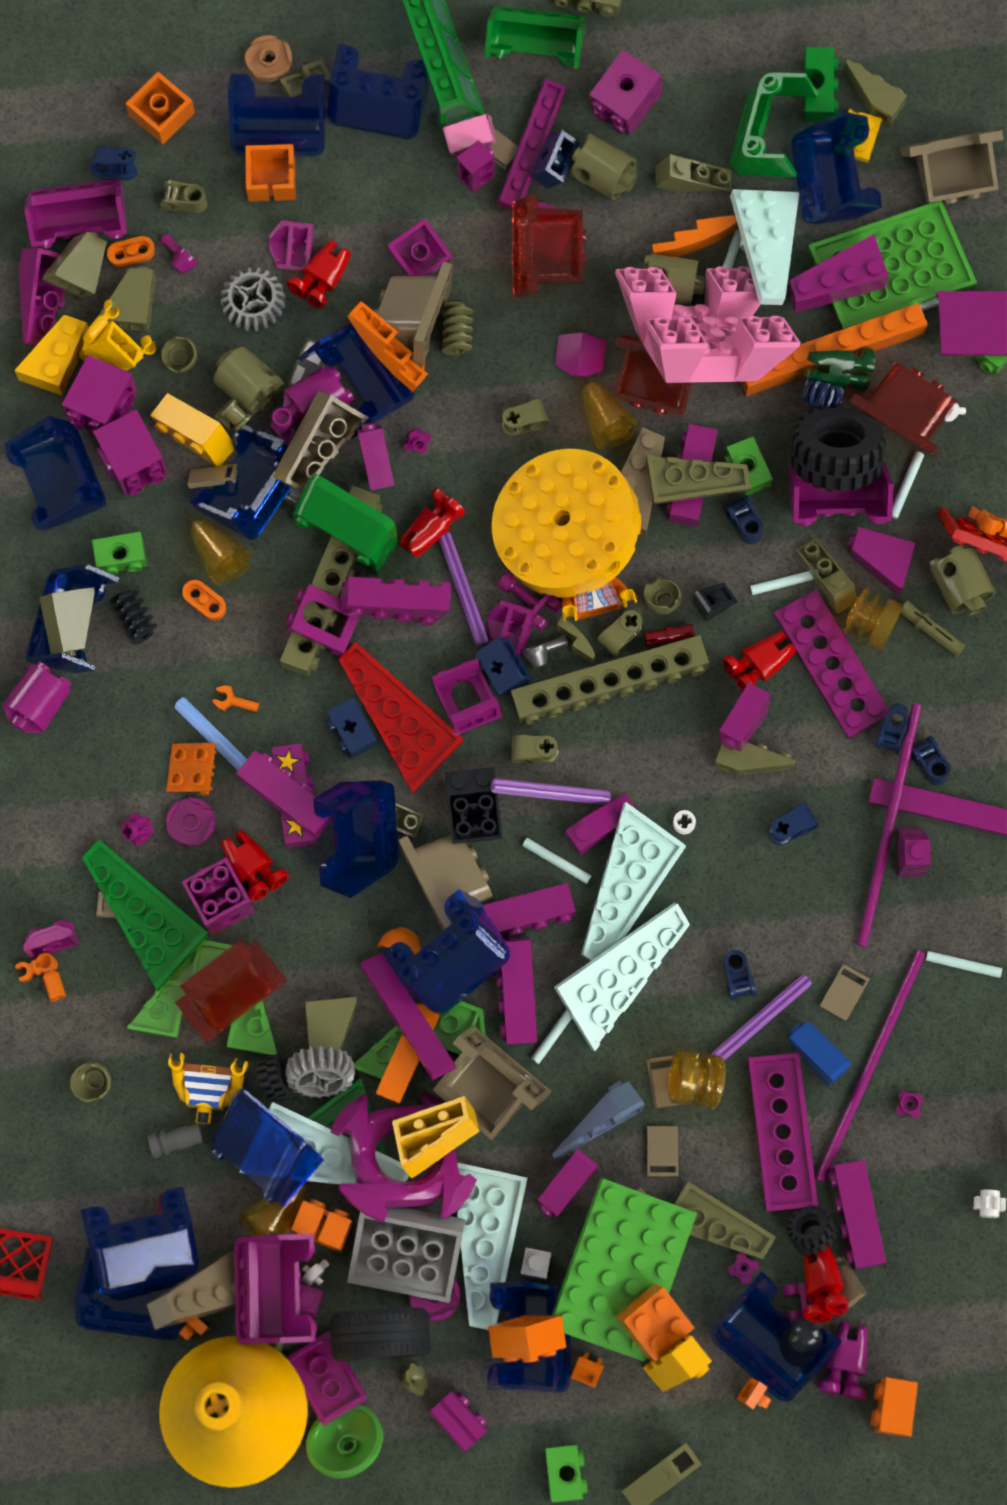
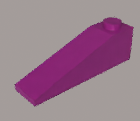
M40 248L22 249L19 284L24 344L37 346L57 323L54 317L58 307L63 308L66 301L62 299L65 290L42 280L43 275L60 253Z

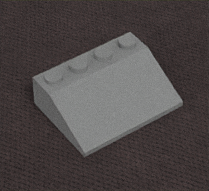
M405 1207L387 1208L388 1213L384 1223L366 1216L360 1211L347 1283L449 1303L466 1219L451 1216L441 1219L440 1214Z

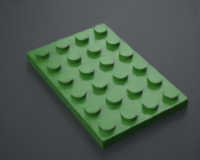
M942 200L808 245V251L816 266L873 234L875 235L889 276L886 288L830 303L841 330L917 303L922 304L937 299L936 292L964 291L976 287L977 284Z
M600 1178L552 1316H562L564 1333L645 1362L646 1356L619 1323L616 1316L653 1284H658L664 1287L668 1293L670 1292L697 1213Z

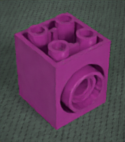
M622 50L589 94L593 115L601 121L606 119L612 123V128L618 133L623 134L625 132L630 136L662 94V77L634 56Z
M88 355L62 403L69 424L77 430L85 428L91 431V435L94 436V430L128 414L132 408L134 396L137 393L132 374Z
M137 409L93 431L99 446L96 451L110 478H116L125 496L141 492L143 487L150 483L157 484L164 480L165 475L168 474L163 457Z
M227 857L201 869L193 876L182 881L211 936L255 913L253 905Z

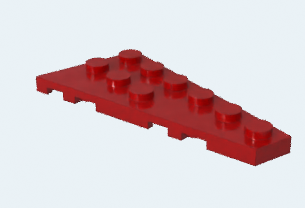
M941 506L938 517L947 529V533L951 535L952 541L964 546L966 543L974 546V549L984 554H987L988 551L995 553L997 558L1007 562L1006 537L999 536L998 534H987L976 528L977 525L970 521V519L962 515L959 519L954 518L949 514L948 509Z
M355 642L339 658V663L410 791L414 794L464 742V739L460 735L456 736L450 726Z

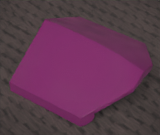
M286 220L280 221L270 234L269 251L277 268L301 271L311 260L314 224Z
M583 332L559 335L555 367L570 376L587 377L603 372L606 340Z
M502 600L489 613L486 624L489 638L488 644L498 637L509 638L517 654L521 657L522 650H524L532 632L534 610Z

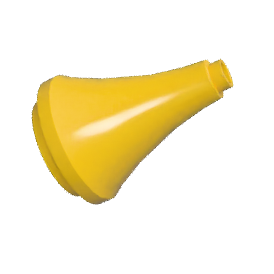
M236 1336L210 1340L186 1354L170 1373L163 1388L159 1408L162 1435L167 1448L177 1463L197 1479L222 1487L253 1485L268 1479L281 1470L291 1460L300 1446L305 1434L308 1418L305 1388L291 1362L282 1353L266 1343L241 1344ZM229 1405L228 1412L226 1413L224 1407Z

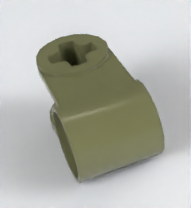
M173 180L164 182V199L160 201V206L163 209L200 213L207 208L208 201L200 185L180 183ZM194 197H200L197 201H191Z
M234 398L229 400L213 417L214 420L226 427L225 430L227 432L238 431L251 418L249 413H245L236 404L237 401Z
M535 399L506 409L502 415L501 426L503 432L507 436L512 437L543 429L550 422L542 401Z
M634 610L624 612L599 635L597 640L616 657L620 653L619 650H624L629 642L641 631V615ZM627 620L630 622L635 620V627L632 625L627 627Z
M515 735L511 737V762L514 764H522V762L523 764L550 763L558 757V744L555 738L551 736ZM545 745H550L549 753H544Z

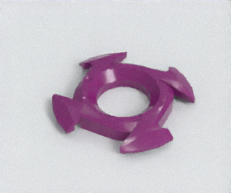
M422 1092L419 1100L422 1105L384 1108L368 1114L367 1094H362L350 1102L337 1116L330 1133L337 1136L343 1133L349 1135L348 1141L353 1173L357 1183H341L339 1190L354 1207L366 1216L384 1223L388 1213L387 1208L423 1206L434 1203L435 1199L441 1197L440 1216L441 1219H446L459 1210L470 1197L477 1179L470 1173L466 1176L459 1173L455 1150H452L432 1164L429 1171L422 1178L410 1182L398 1181L387 1176L380 1169L376 1161L375 1149L377 1144L385 1137L395 1134L392 1121L445 1103L439 1098Z

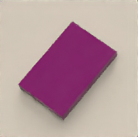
M329 1331L316 1338V1342H310L286 1357L298 1372L303 1382L307 1399L323 1427L369 1399L348 1362L335 1361L332 1357Z

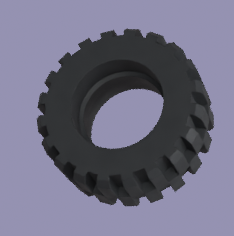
M829 406L823 407L822 410L815 409L809 415L805 414L794 426L791 445V466L798 477H801L807 484L811 483L815 488H825L826 491L831 492L833 490H839V492H847L849 489L853 491L858 490L861 486L866 487L877 479L883 469L886 445L885 432L875 418H870L867 413L863 411L860 413L854 408L845 409L843 406L830 408Z

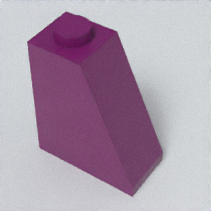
M375 422L361 425L362 429L357 430L370 490L395 486L381 425L376 426Z
M858 527L856 534L851 533L848 548L852 549L850 557L891 591L900 595L915 543Z
M750 683L747 684L719 730L718 740L721 741L724 747L741 752L768 714L769 693Z
M897 827L898 877H923L931 865L930 839L922 827Z
M577 1149L538 1198L537 1202L540 1204L538 1209L549 1218L552 1215L558 1218L595 1174L598 1165Z

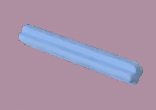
M182 697L176 702L175 709L209 743H215V749L239 770L247 759L186 698Z

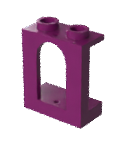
M310 584L303 590L299 589L294 600L297 606L294 612H289L285 624L288 625L285 633L294 632L331 649L330 654L337 657L341 656L347 648L359 617H351L348 613L341 612V599ZM309 602H317L345 615L337 636L307 623L302 613L304 606Z
M478 659L465 661L457 667L443 670L437 675L432 676L435 691L456 736L502 717L499 703L496 697L492 695L480 669ZM460 682L472 684L481 703L459 711L451 695L453 687Z

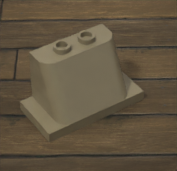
M988 130L899 147L901 156H915L925 199L928 203L943 200V204L957 202V197L966 196V200L980 198V193L999 190L992 142L1004 140L1002 130Z
M447 262L442 263L438 276H392L387 289H382L379 298L381 305L379 309L375 308L374 310L376 314L398 331L395 338L413 352V362L421 368L429 351L430 334L439 310L443 309L444 304L447 303L451 291L452 264Z
M452 835L417 848L413 847L408 836L398 840L400 851L431 905L434 916L445 938L454 934L452 920L470 912L471 908L481 906L493 900L492 892L486 882L490 880L484 867H478L475 861L478 856L472 845L467 846L466 843L452 844Z
M475 1026L459 1035L453 1042L462 1051L454 1062L455 1070L446 1073L433 1089L446 1102L465 1096L475 1109L479 1130L491 1140L498 1135L523 1104L533 1110L552 1092Z

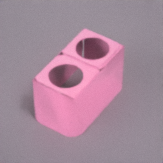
M485 114L443 128L449 151L454 157L462 154L478 140L483 146L497 144L490 115H488V119Z

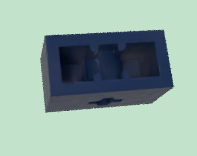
M563 130L547 136L530 176L547 188L563 183L572 164L573 154L579 147L580 142Z
M498 637L475 653L479 659L480 668L487 673L491 680L490 685L492 689L499 695H510L511 690L520 688L532 680L509 638Z
M354 697L327 711L329 719L326 722L332 733H338L341 740L337 742L344 755L349 753L352 759L378 745L377 739ZM350 725L354 728L355 732L351 734L349 730L347 731L346 726Z

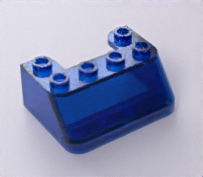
M338 44L330 76L327 118L329 122L340 127L408 140L416 137L420 129L430 88V81L423 61L414 59L408 62L403 78L357 70L360 58L356 48Z
M230 75L228 84L230 146L234 153L246 156V146L293 144L295 156H318L324 151L326 136L325 75H309L305 77L302 82V97L255 96V83L249 75Z
M842 111L798 132L793 137L791 148L794 167L797 172L796 179L802 216L805 222L824 224L855 220L882 208L881 196L876 188L868 187L860 191L854 147L864 143L869 136L867 116Z
M384 780L339 782L313 799L315 815L320 818H327L332 814L335 854L326 859L319 867L321 887L352 898L395 868L399 859L395 789L392 783Z
M460 889L454 892L444 905V911L452 924L416 955L410 946L403 942L393 944L383 953L401 983L430 1011L439 1015L450 1011L507 963L510 957L509 946L480 901Z
M183 1186L169 1189L161 1195V1214L111 1225L107 1210L103 1207L95 1206L81 1209L83 1229L96 1287L101 1293L107 1295L191 1276L198 1271L200 1266L199 1256Z
M761 1271L713 1327L710 1336L712 1341L755 1380L767 1386L766 1390L780 1401L789 1402L825 1365L842 1341L830 1331L819 1329L823 1337V1345L814 1360L804 1366H795L787 1362L781 1353L780 1338L791 1322L770 1304L777 1294V1287Z
M531 1282L490 1283L489 1300L494 1309L506 1311V1321L523 1315L552 1316L562 1286ZM564 1333L566 1347L556 1350V1355L541 1357L540 1355L537 1361L524 1363L522 1358H519L517 1361L505 1362V1364H492L487 1373V1390L565 1392L570 1384L571 1335Z

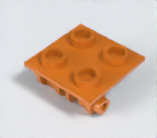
M215 743L172 744L166 792H199L201 795H209V792L212 791L211 777L214 776L212 769H215L214 759L215 755H217Z

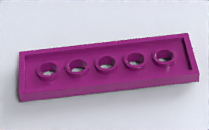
M817 589L774 612L775 618L790 643L796 647L797 655L847 739L884 720L888 707ZM803 617H810L814 620V626L804 628L800 620ZM821 637L825 639L827 646L823 649H817L813 645V640ZM829 658H834L839 662V667L835 670H830L826 667L825 661ZM841 679L849 680L851 682V689L847 691L841 690L838 687V681ZM860 700L864 704V709L856 712L851 709L850 702Z
M799 1053L748 1058L766 1212L793 1210L802 1207L809 1208V1205L817 1207L818 1201ZM774 1074L780 1075L783 1078L784 1084L780 1088H774L770 1085L769 1078ZM775 1100H782L786 1103L787 1109L784 1113L779 1114L773 1110L772 1104ZM779 1125L787 1126L790 1131L789 1137L786 1139L778 1138L775 1133L776 1127ZM781 1151H789L792 1154L793 1161L791 1164L784 1165L779 1161V1153ZM786 1176L793 1177L796 1181L795 1189L791 1191L784 1189L782 1179Z

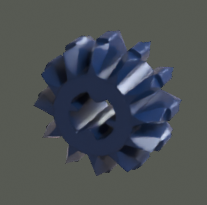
M808 379L803 387L801 399L818 407L830 406V408H836V406L842 404L844 390L835 385Z

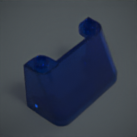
M48 416L4 443L7 459L11 464L24 469L38 507L32 511L31 518L37 529L49 530L98 511L106 505L104 493L80 433L69 421Z
M244 425L234 434L232 439L233 448L238 453L231 463L237 464L238 474L236 483L225 481L223 485H216L213 491L202 487L195 492L189 503L198 511L242 537L254 540L261 534L291 488L272 477L288 445L282 439ZM228 468L226 478L231 477L232 468Z
M243 1087L232 1099L210 1143L213 1146L211 1152L221 1161L224 1158L230 1160L264 1190L261 1195L268 1202L273 1204L276 1201L282 1207L285 1206L324 1161L309 1143Z
M102 1247L87 1248L74 1300L76 1322L80 1327L88 1330L162 1340H175L179 1337L181 1323L155 1330L147 1304L189 1277L190 1261L172 1258L165 1262L164 1268L125 1263L115 1285L108 1286L98 1280L97 1275L108 1254L111 1253Z

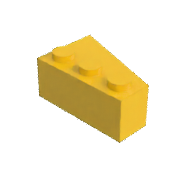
M63 315L14 370L18 380L63 396L80 358L79 352L83 347V338L88 330L87 322Z
M168 393L150 414L156 423L154 427L164 435L168 433L179 444H184L214 466H221L236 448L219 422Z
M465 1096L392 1121L401 1166L411 1178H414L479 1132L475 1109Z
M686 1335L656 1362L651 1360L643 1369L660 1390L664 1392L693 1377L700 1378L710 1369L707 1365L712 1361L694 1338Z

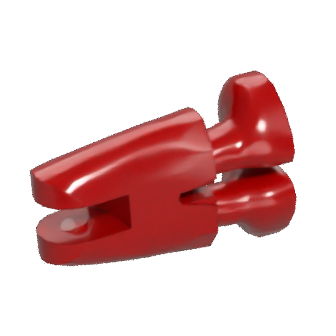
M330 240L303 267L301 272L304 277L302 279L291 277L286 283L289 290L295 296L302 300L306 297L307 303L318 309H323L327 304L325 293L326 291L332 292L351 256V251L343 248L338 256L334 257L332 254L337 248V242ZM318 281V285L309 291L313 283Z
M436 487L431 491V497L435 503L433 510L431 511L425 507L399 541L400 547L409 551L415 557H419L450 529L449 525L453 521L460 519L466 513L465 509L450 496L447 497Z
M783 631L766 637L742 650L743 658L739 660L731 655L722 658V664L732 680L737 678L736 685L742 692L748 683L755 686L759 679L763 682L767 681L796 653L797 649L793 644L786 646L780 651L776 647L787 637ZM754 666V669L751 672L740 675L749 667Z
M240 829L235 832V837L241 845L238 848L229 837L220 841L223 852L240 883L247 882L249 886L247 895L251 902L261 900L268 894L269 890L270 892L275 891L289 879L290 875L286 870L273 871L270 868L273 860L244 830ZM256 873L261 875L265 883L257 878Z
M828 1245L825 1246L826 1251L823 1252L822 1249H819V1254L814 1255L813 1252L810 1255L804 1254L806 1299L814 1303L804 1308L803 1318L813 1323L829 1322L833 1319L832 1315L841 1316L847 1312L849 1307L848 1299L840 1293L844 1286L835 1257Z

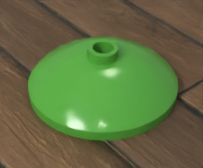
M363 1405L356 1406L324 1427L317 1418L307 1436L306 1451L308 1458L314 1468L325 1476L331 1478L354 1476L368 1468L378 1456L383 1443V1429L377 1416Z

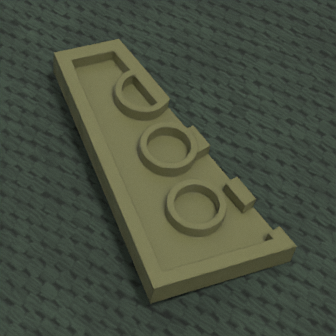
M689 1181L674 1204L697 1213L690 1232L691 1236L760 1259L765 1257L776 1239V1236Z

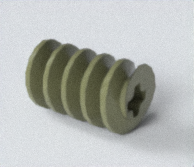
M461 302L445 303L443 306L445 312L443 313L444 339L442 345L444 348L442 353L449 356H458L471 351L472 345L467 343L471 342L473 337L467 334L473 332V328L468 326L473 323V319L468 317L473 314V309L468 308Z

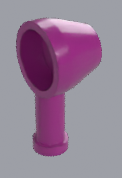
M165 234L161 238L160 242L175 254L171 264L182 274L198 264L169 234Z

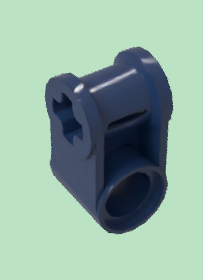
M99 146L94 151L90 171L99 178L133 179L137 175V167L134 165L136 159L135 152L130 148Z
M744 495L742 500L730 506L728 504L724 506L727 518L735 527L743 542L747 544L757 543L762 536L763 524L748 496ZM748 527H753L757 530V532L751 534L748 533L745 529Z
M895 703L889 706L874 747L882 746L892 749L896 754H899L909 717V711L905 705ZM897 713L902 715L904 719L894 721L891 715Z
M928 736L926 741L915 747L912 746L910 756L920 768L927 781L937 786L946 782L950 773V765L932 736ZM935 767L943 770L944 775L936 776L932 773L931 769Z
M804 803L774 820L769 831V837L773 843L784 845L799 836L813 831L819 824L807 804ZM778 827H779L781 830H784V829L786 830L785 835H784L782 832H779V833L776 832L777 829H778Z
M739 950L730 951L723 960V969L730 1000L735 1001L737 997L745 995L756 996L755 984L750 973L746 955ZM731 957L739 958L741 967L739 969L731 968L728 964V959Z

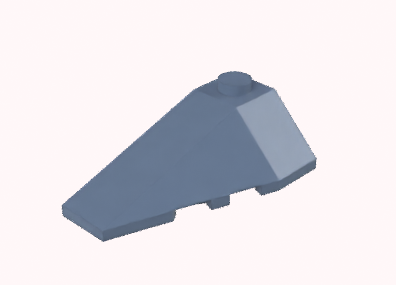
M619 1081L608 1088L609 1092L605 1094L552 1154L554 1161L643 1111L645 1104L629 1081L624 1084Z

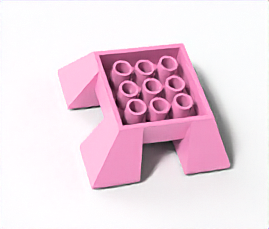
M627 267L625 269H616L615 271L635 331L666 383L758 381L800 347V341L784 317L771 316L759 318L753 316L761 304H759L751 271L748 267H716L706 269L704 305L698 304L696 306L674 305L677 293L662 269L656 267H649L648 269Z

